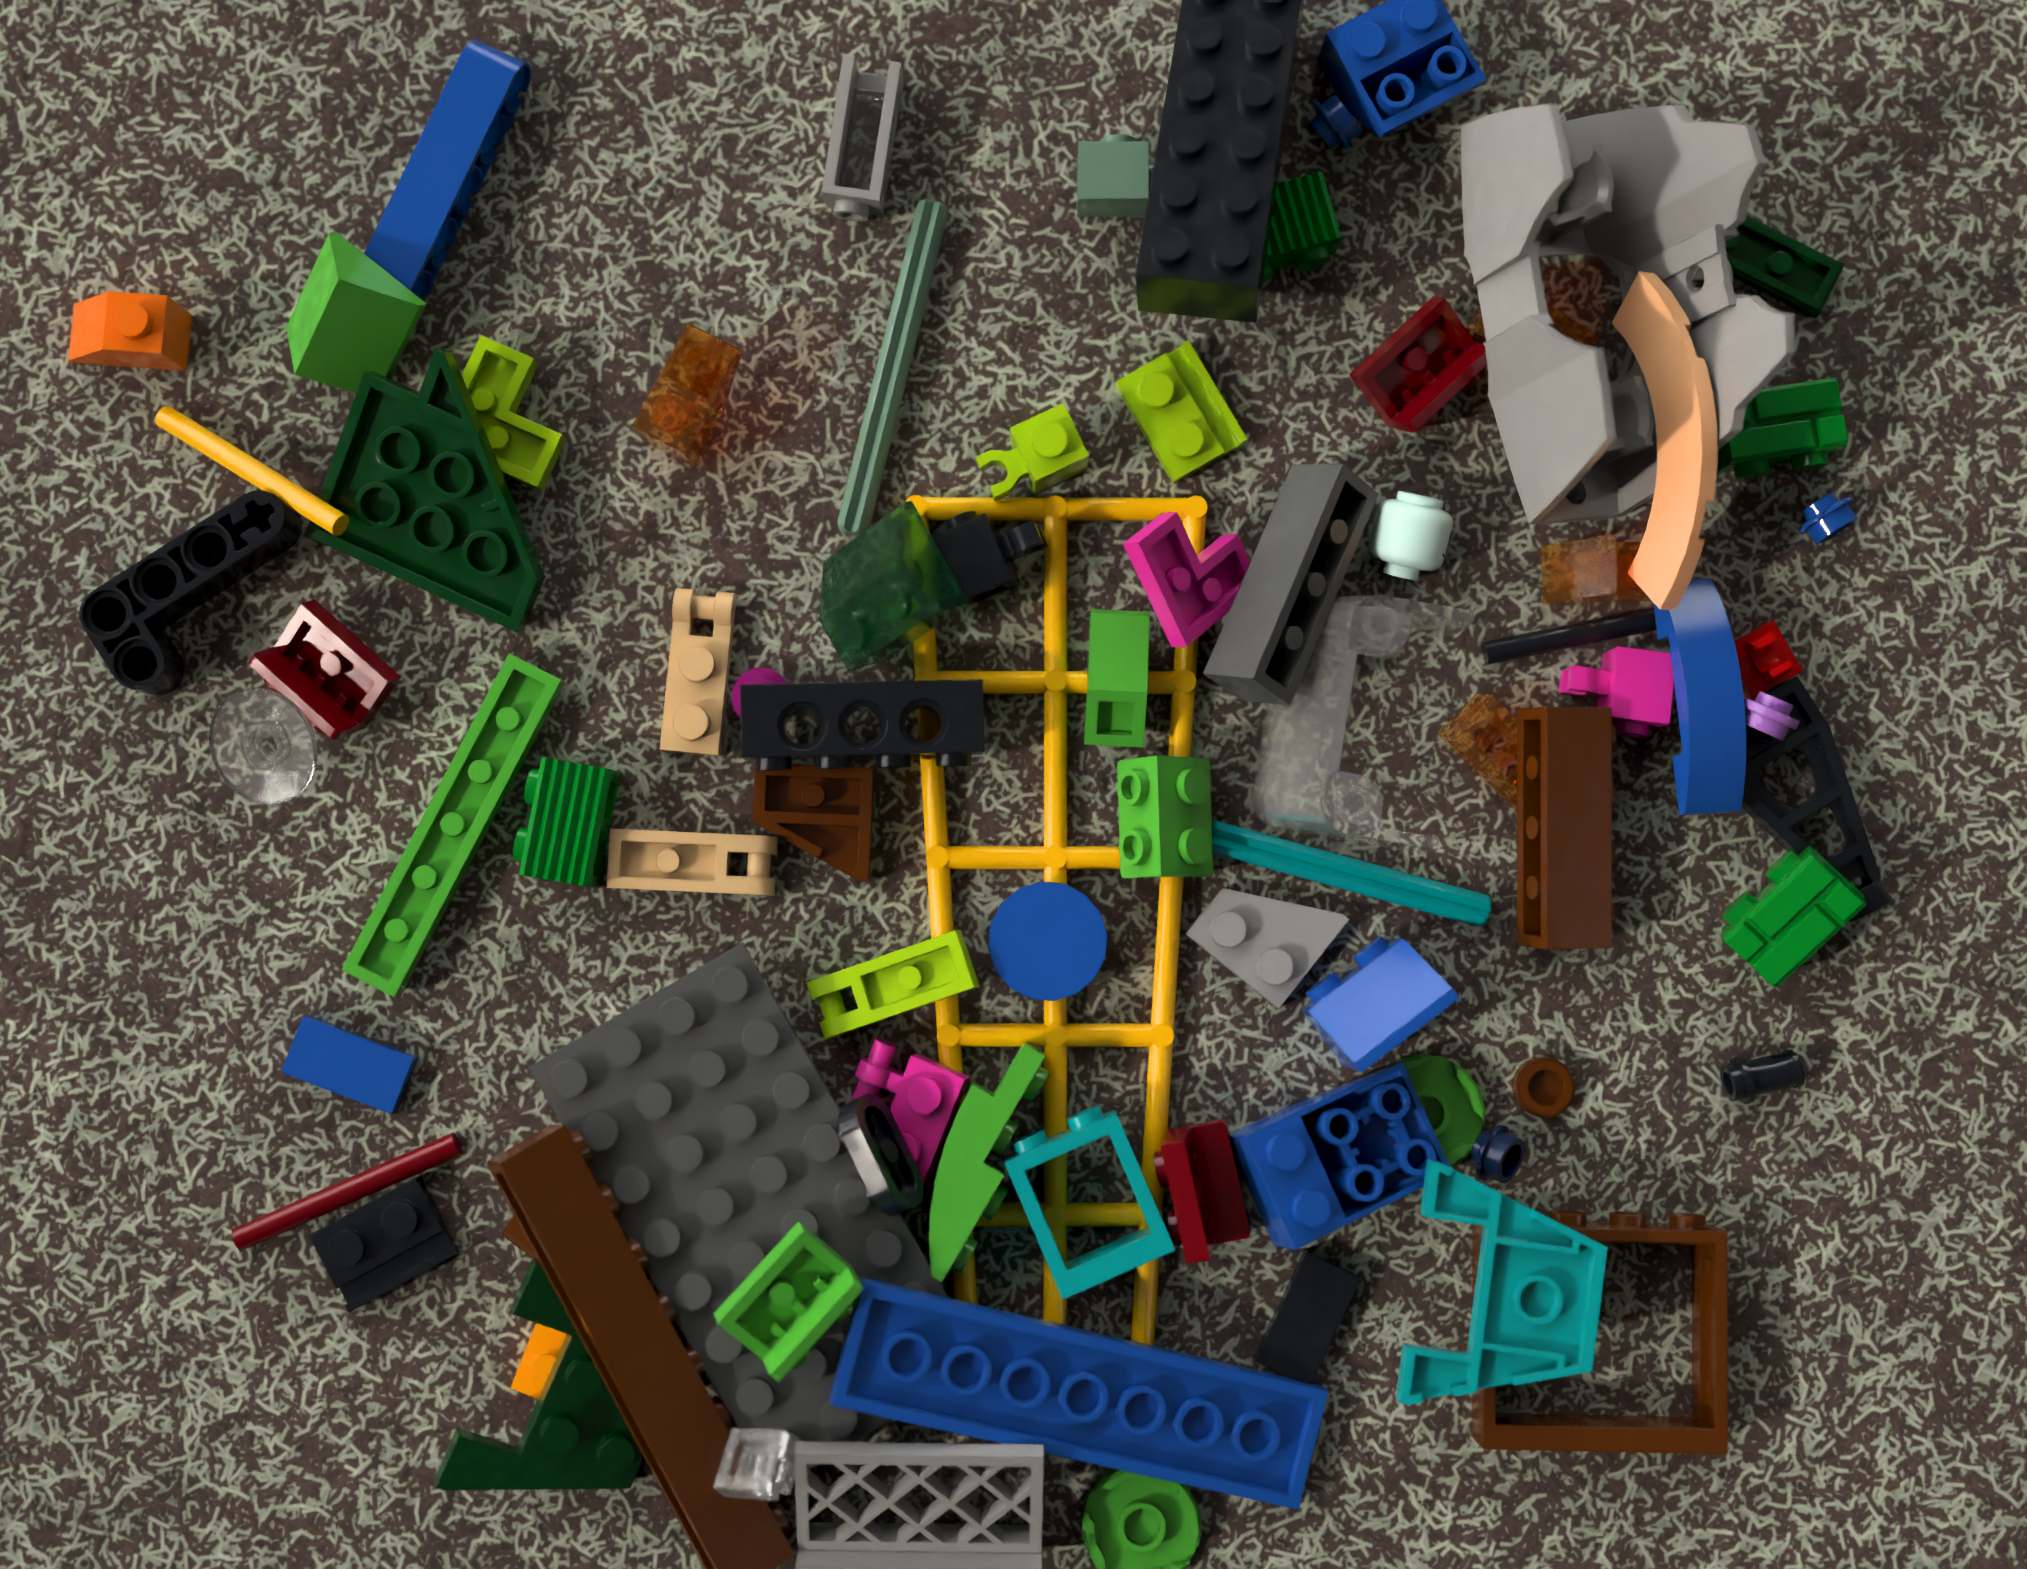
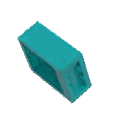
M1099 1105L1070 1116L1066 1119L1069 1129L1047 1138L1044 1129H1041L1011 1143L1014 1153L1004 1157V1164L1063 1300L1175 1251L1115 1110L1113 1109L1103 1114ZM1109 1134L1148 1226L1065 1262L1026 1170Z

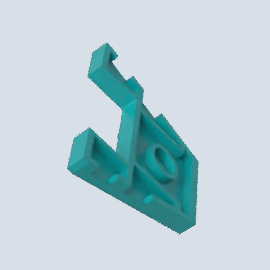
M1427 1159L1420 1214L1428 1218L1482 1225V1238L1467 1351L1461 1352L1403 1343L1396 1400L1400 1404L1412 1405L1423 1403V1399L1450 1394L1456 1397L1477 1393V1389L1510 1383L1516 1386L1592 1372L1608 1247L1436 1160Z

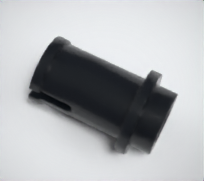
M1792 1049L1748 1061L1741 1057H1735L1730 1059L1729 1065L1722 1066L1720 1069V1079L1726 1096L1730 1101L1740 1100L1743 1104L1754 1102L1757 1095L1791 1087L1798 1088L1805 1083L1802 1062L1798 1054L1793 1053Z

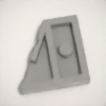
M1221 888L1185 935L1279 1009L1350 919L1341 913Z

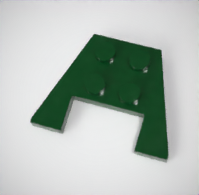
M533 1257L510 1307L512 1315L566 1333L565 1340L518 1445L506 1444L457 1427L435 1475V1488L444 1491L630 1489L644 1456L537 1258Z

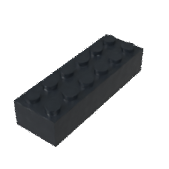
M1182 0L1135 273L1138 311L1257 323L1302 27L1304 0Z

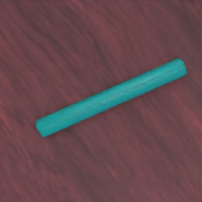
M1212 822L1213 854L1475 926L1485 925L1490 915L1492 899L1488 895L1223 822Z

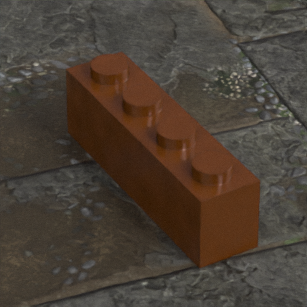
M1612 707L1517 708V945L1545 950L1612 948V930L1616 922V912L1612 903V871L1616 862V852L1612 843V811L1616 803V792L1612 784V751L1616 743V732L1612 724Z

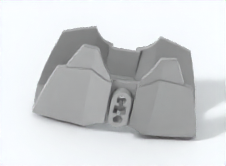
M1544 104L1513 108L1489 114L1461 126L1464 257H1466L1471 268L1474 280L1473 285H1477L1486 338V342L1483 344L1486 350L1488 368L1487 395L1492 404L1505 453L1529 524L1549 525L1551 523L1597 521L1622 517L1653 498L1657 470V436L1653 407L1643 372L1633 351L1628 345L1620 375L1616 380L1609 382L1603 349L1577 343L1551 327L1554 323L1547 310L1539 258L1577 254L1599 257L1619 277L1623 301L1639 271L1655 273L1673 293L1691 323L1688 333L1697 357L1705 358L1714 395L1718 450L1743 429L1746 405L1795 354V314L1780 312L1770 307L1759 296H1749V294L1735 295L1732 285L1733 270L1730 262L1727 260L1725 241L1738 235L1736 228L1746 219L1751 193L1758 177L1767 165L1754 125L1694 121L1685 105L1632 108L1562 122L1558 104ZM1693 280H1704L1703 286L1694 288Z

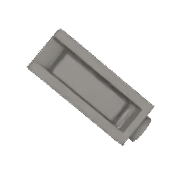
M843 54L822 185V196L826 208L834 209V215L839 218L864 222L868 220L869 214L883 216L899 108L905 85L901 62L890 61L888 74L885 76L858 72L855 55Z

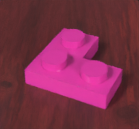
M1177 512L1161 513L1123 543L1171 647H1188L1230 611L1250 564L1249 557L1238 534L1221 535L1197 555Z

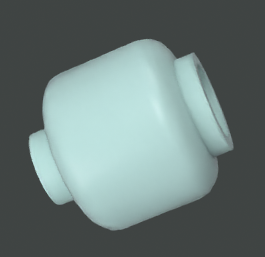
M1399 490L1396 499H1388L1380 504L1369 543V551L1375 558L1385 561L1383 573L1417 581L1420 570L1433 571L1441 567L1453 527L1452 516L1442 510L1444 501Z

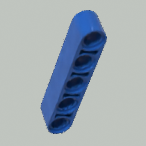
M477 40L470 41L461 52L364 252L366 256L419 298L421 296L428 297L448 255L443 250L446 244L453 245L473 203L468 198L471 193L477 195L497 153V150L493 149L495 142L502 143L522 102L517 97L520 91L526 93L531 80V67L528 63Z

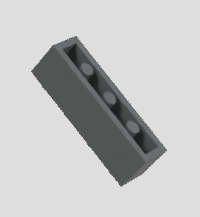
M1292 464L1203 672L1204 675L1240 700L1291 706L1378 497V493L1344 464Z

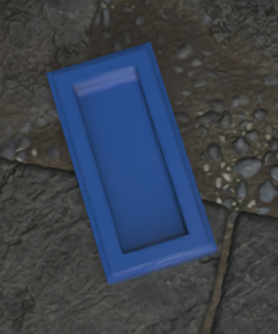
M308 1015L303 1016L281 1072L386 1113L395 1114L398 1112L419 1057Z

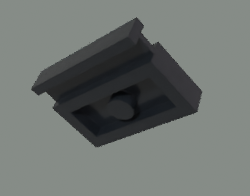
M421 1176L411 1179L309 1235L336 1289L340 1288L347 1302L345 1307L348 1313L460 1252L457 1245L451 1239L447 1226Z

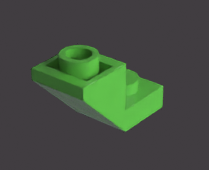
M1105 609L1090 610L1084 745L1140 748L1144 746L1148 693L1149 612Z

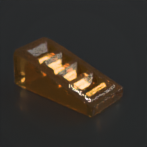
M1477 693L1437 734L1517 812V765L1507 776L1501 771L1517 753V720L1494 695ZM1488 720L1490 724L1472 740L1471 735ZM1502 733L1508 740L1489 758L1484 751Z

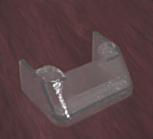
M1383 595L1336 596L1291 706L1270 703L1266 705L1251 799L1253 811L1257 818L1265 825L1280 830L1416 853L1438 850L1440 837L1381 828L1380 821L1383 801L1377 786L1370 779L1362 775L1341 772L1339 768L1357 655L1362 654L1374 657L1391 655L1406 643L1411 628L1456 635L1473 623L1475 611Z

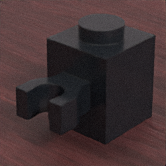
M975 511L964 512L946 520L943 523L945 531L931 537L955 600L966 607L1020 586L1021 583L1012 561L1049 547L1039 524L1036 525L1034 520L1001 535L994 519L986 514L977 517Z

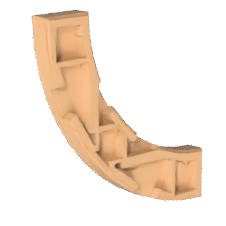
M1639 271L1612 324L1633 351L1650 393L1657 436V470L1652 508L1638 552L1627 573L1660 610H1676L1691 581L1703 549L1705 539L1699 538L1703 524L1706 502L1714 501L1718 463L1717 420L1705 358L1697 357L1688 333L1691 323L1670 289L1655 273Z

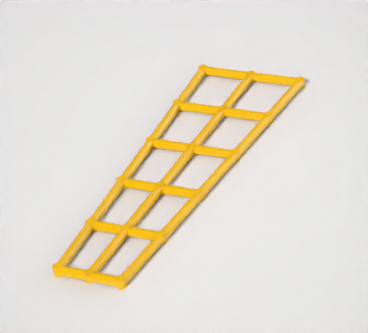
M913 495L906 499L904 510L915 681L983 679V694H1044V846H949L944 767L936 766V756H920L931 938L954 931L950 869H1044V882L1064 883L1066 885L1067 870H1120L1119 846H1067V694H1087V671H1067V521H1152L1161 513L1177 512L1198 555L1204 550L1208 506L1204 498L1200 496H1192L1190 498H1062L1061 496L1054 495L1049 498L1004 497L994 501L993 497H921ZM975 511L977 517L986 514L994 520L1044 521V536L1049 546L1044 549V671H938L928 520H948L961 513ZM1199 637L1188 647H1175L1173 671H1148L1147 694H1172L1168 756L1191 757ZM917 709L919 741H929L936 737L940 731L939 719L934 712L928 709ZM1160 877L1151 1023H1067V997L1056 1001L1044 1000V1023H960L958 995L935 1002L939 1063L963 1073L962 1047H1021L1023 1042L1033 1047H1044V1069L1049 1071L1044 1081L1043 1129L1047 1138L1067 1130V1047H1149L1141 1171L1162 1219L1164 1187L1161 1188L1157 1179L1154 1152L1161 1150L1160 1144L1168 1131L1184 877ZM1067 1152L1043 1163V1202L1039 1203L1065 1262L1067 1261V1227H1138L1139 1230L1148 1226L1138 1203L1067 1202ZM1002 1202L991 1221L981 1215L975 1226H1031L1021 1202ZM972 1230L969 1236L974 1239ZM973 1251L960 1274L952 1270L953 1299L978 1305L975 1253ZM1043 1255V1320L1067 1325V1298L1062 1299ZM1160 1257L1135 1268L1131 1341L1153 1346Z

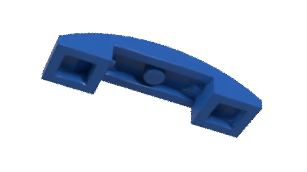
M1691 579L1676 610H1660L1653 603L1658 641L1669 640L1683 753L1672 757L1679 816L1735 813L1741 811L1746 773V719L1740 666L1730 623L1712 579Z

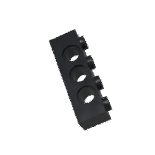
M983 679L740 685L741 754L744 760H756V771L792 770V759H816V769L819 770L852 769V758L876 757V768L912 767V756H936L937 767L971 766V755H982L985 752ZM928 709L936 714L940 722V731L936 737L929 741H918L908 734L905 721L914 710ZM801 711L813 713L820 721L818 736L807 744L794 743L788 738L786 733V725L790 717ZM856 711H871L880 720V732L870 742H856L846 733L847 719Z

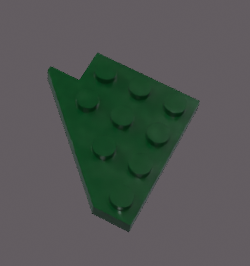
M435 348L419 392L377 372L364 371L318 497L348 515V527L341 535L335 536L310 521L305 535L515 632L525 630L545 575L453 353L444 348Z

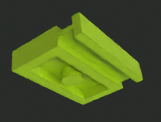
M1189 340L1182 343L1174 351L1161 355L1117 380L1115 383L1117 391L1173 485L1218 460L1235 448L1246 444L1247 437Z

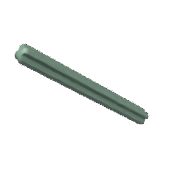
M922 199L917 203L837 521L839 530L849 535L866 536L869 533L948 217L947 206L937 201Z

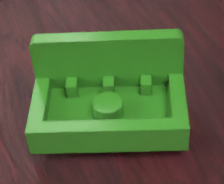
M1149 756L1120 760L1117 764V793L1119 806L1120 873L1122 878L1213 876L1210 758Z
M798 1221L715 1311L714 1316L719 1326L760 1357L768 1374L777 1381H780L791 1369L799 1368L809 1359L814 1351L816 1341L833 1323L844 1320L852 1312L857 1303L858 1295L863 1290V1285L849 1262Z

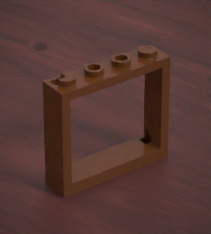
M1571 1210L1549 1211V1218L1598 1243L1692 1245V1417L1496 1413V1386L1477 1389V1393H1472L1471 1437L1482 1449L1728 1454L1727 1231L1706 1224V1215L1697 1213H1669V1223H1647V1214L1639 1212L1614 1211L1609 1212V1222H1586L1585 1212ZM1472 1224V1307L1483 1230L1482 1225Z

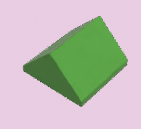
M336 231L329 233L286 326L294 375L355 393L364 371H374L391 378L424 311L426 303Z

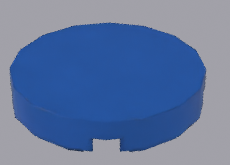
M1038 882L1019 888L1000 904L990 924L988 949L996 972L1011 989L1030 999L1056 1001L1077 994L1095 979L1105 959L1107 932L1100 911L1085 894L1064 883Z

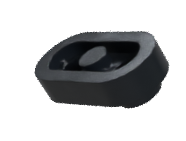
M865 1094L842 1106L838 1116V1136L842 1145L849 1151L861 1176L868 1200L873 1206L889 1216H897L917 1207L924 1195L923 1180L887 1105L877 1096Z

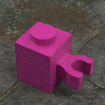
M1617 646L1603 653L1601 670L1575 665L1569 666V670H1561L1558 694L1598 698L1597 707H1612V724L1617 736L1648 738L1649 729L1654 730L1670 724L1674 689L1671 655L1668 652Z

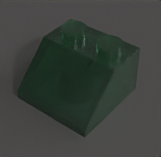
M912 500L901 504L823 561L819 621L848 672L890 658L969 604Z

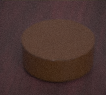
M1535 1057L1522 1063L1516 1070L1512 1080V1092L1516 1102L1524 1111L1538 1117L1548 1118L1561 1114L1570 1106L1575 1095V1082L1571 1072L1563 1063L1552 1058Z

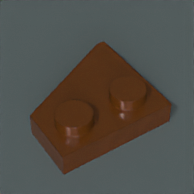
M755 763L752 822L860 882H870L875 769L852 767V769L819 770L816 769V765L792 764V770L756 771Z

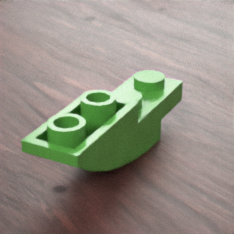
M1023 1042L994 1093L975 1081L972 1082L957 1111L945 1142L935 1178L929 1229L931 1276L940 1282H943L950 1268L959 1274L962 1272L978 1241L969 1236L981 1215L990 1221L992 1220L1009 1190L1000 1184L1004 1177L1005 1169L986 1157L990 1150L999 1155L1003 1153L1018 1127V1123L1010 1119L1011 1114L1021 1097L1030 1103L1033 1101L1049 1073L1048 1070L1040 1066L1045 1058V1054L1026 1042Z

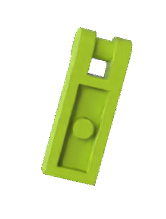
M961 930L945 933L807 983L811 999H818L824 1021L819 1023L824 1040L850 1033L859 1028L980 987ZM852 988L858 1009L850 1012L846 1011L841 991Z

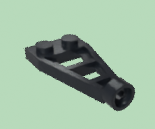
M1795 676L1766 694L1794 706L1789 717L1800 721L1797 729L1790 728L1784 741L1746 725V773L1741 808L1786 851L1792 849L1797 855L1808 846L1812 847L1799 830L1800 821L1822 807H1827L1833 812L1844 835L1845 843L1839 851L1829 857H1822L1850 882L1857 877L1861 879L1862 883L1856 886V888L1864 895L1867 905L1849 921L1852 922L1878 910L1887 904L1892 897L1880 880L1881 875L1830 726L1798 676ZM1789 750H1798L1806 756L1815 781V789L1812 796L1796 807L1781 804L1762 786L1759 779L1760 770L1764 765Z

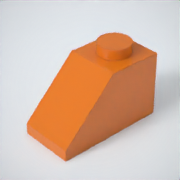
M107 291L74 304L68 361L82 364L186 371L192 314L167 295Z

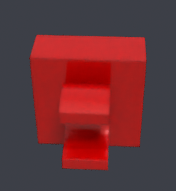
M1774 620L1763 624L1734 641L1740 666L1743 695L1747 699H1754L1759 691L1766 692L1803 671Z

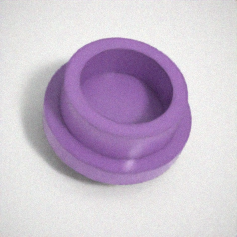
M1759 691L1755 701L1744 697L1746 725L1784 741L1790 728L1797 729L1800 721L1789 717L1794 707L1793 705Z

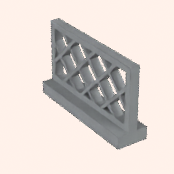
M796 1441L794 1451L798 1548L796 1569H1042L1044 1444ZM809 1464H834L845 1474L827 1486L809 1472ZM879 1465H896L906 1475L889 1487L871 1472ZM941 1466H959L968 1475L950 1488L932 1473ZM1004 1467H1031V1475L1014 1488H1010L994 1474ZM856 1483L876 1497L861 1510H858L841 1497L842 1494ZM918 1484L937 1497L935 1501L921 1511L903 1498L905 1494ZM980 1485L999 1498L982 1512L964 1499V1497ZM1029 1496H1030V1503H1029L1027 1500H1025V1499H1026L1027 1497H1029ZM828 1507L845 1522H811V1519ZM889 1507L903 1518L906 1523H875L872 1520ZM952 1509L968 1523L936 1524L933 1521L947 1510ZM1012 1509L1029 1522L1030 1525L995 1524L994 1522Z

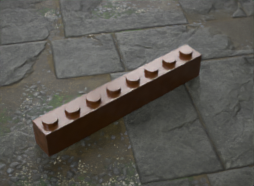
M549 1125L487 1161L488 1168L703 1568L775 1569L795 1555L785 1535L791 1532L785 1515L774 1501L771 1500L767 1503L757 1483L763 1480V1476L759 1466L745 1448L739 1451L729 1432V1430L735 1427L734 1420L723 1401L718 1396L711 1398L701 1378L707 1374L705 1365L697 1351H693L689 1343L683 1345L673 1327V1324L678 1320L677 1313L665 1293L654 1292L644 1272L650 1268L648 1258L635 1238L626 1239L615 1219L622 1214L620 1206L606 1184L597 1185L587 1164L593 1161V1157L581 1134L575 1129L569 1132L566 1125Z

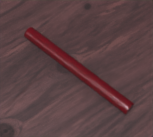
M454 1132L240 1225L232 1229L233 1242L240 1251H243L462 1155L463 1150Z

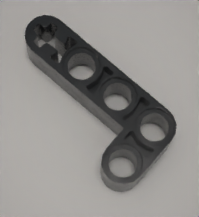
M253 490L240 496L88 594L81 604L79 619L83 629L114 678L122 686L150 695H165L173 692L181 684L185 665L165 628L289 550L298 541L302 533V520L299 513L286 506L275 495L266 491ZM267 512H271L273 514L268 518L271 528L264 532L262 529L266 526V521L263 516ZM241 529L244 533L239 535L237 531ZM225 541L227 545L225 559L219 565L211 567L209 554L212 548L217 543ZM175 573L177 578L176 588L169 597L162 599L160 585L167 575ZM124 605L126 619L120 628L112 631L110 625L111 615L116 608ZM154 653L157 658V669L149 679L143 680L141 665L148 655Z

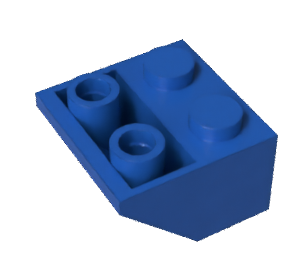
M1388 0L1327 32L1317 58L1337 96L1349 113L1381 138L1483 85L1486 81L1483 72L1442 0Z

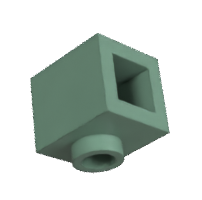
M1125 134L1108 135L1100 141H1078L1077 217H1145L1154 162H1149V141H1135L1134 137Z

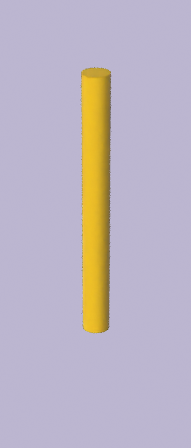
M164 406L158 411L155 418L156 425L260 490L275 495L286 506L331 534L339 536L347 529L349 524L348 515L174 408Z

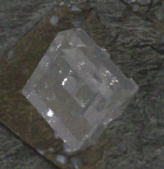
M732 1428L713 1488L726 1498L778 1501L780 1493L782 1495H790L795 1480V1466L790 1461L795 1440L784 1430Z

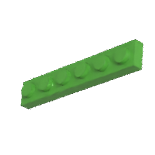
M510 653L508 654L346 960L342 971L393 997H401L566 682Z

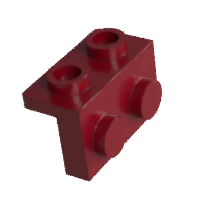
M1433 296L1349 375L1388 427L1412 433L1432 425L1443 412L1442 407L1454 395L1471 388L1481 380L1485 374L1484 368L1487 366L1486 350L1483 343H1476L1447 300L1444 297Z
M315 599L301 603L275 645L254 653L249 661V666L264 678L265 684L272 691L284 696L307 717L309 724L314 729L327 735L332 740H338L366 728L401 678L399 674Z
M1223 1119L1168 1129L1160 1144L1161 1150L1154 1152L1155 1170L1161 1188L1170 1187L1174 1209L1167 1211L1170 1238L1174 1247L1183 1246L1186 1264L1210 1260L1216 1244L1247 1239L1251 1233L1227 1121Z

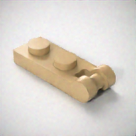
M675 589L659 749L661 751L721 757L736 612V593L717 592L715 597L696 595L695 589ZM694 618L713 620V636L692 635Z
M610 828L607 888L775 896L776 878H770L771 855H777L778 837ZM731 853L748 854L746 876H729Z

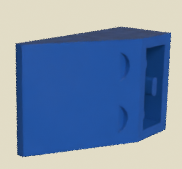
M1403 1061L1291 1105L1230 1134L1236 1162L1273 1245L1297 1250L1424 1186L1427 1159L1436 1160L1450 1167Z

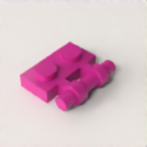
M875 1038L868 1058L862 1057L856 1070L855 1076L859 1081L851 1101L865 1094H872L878 1097L881 1088L896 1094L890 1111L919 1169L925 1188L928 1186L971 1077L919 1053L911 1055L905 1072L897 1070L890 1066L897 1045L881 1038Z

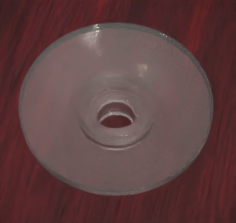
M249 688L230 695L216 709L209 729L210 752L219 774L232 790L252 802L274 805L295 798L307 788L317 766V742L308 719L293 701L270 689ZM271 736L276 743L277 749L271 743Z

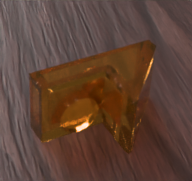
M1604 535L1541 546L1542 604L1653 602L1627 573L1638 552L1641 541L1616 542L1615 535Z

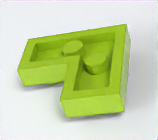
M480 335L462 373L465 385L502 474L543 492L567 439L556 431L516 414L539 364L528 355Z

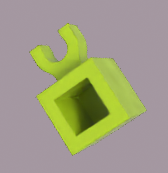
M1064 403L1010 427L1011 450H990L976 457V463L980 472L995 465L1003 467L1007 472V477L1003 482L990 486V493L994 501L1008 496L1017 484L1027 478L1034 494H1037L1086 471L1089 454Z

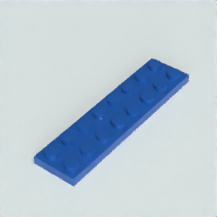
M861 1277L860 1282L863 1285V1290L858 1295L857 1303L851 1313L829 1396L832 1406L1002 1444H1044V1453L1299 1509L1329 1392L1322 1385L1315 1383L1310 1385L1273 1373Z

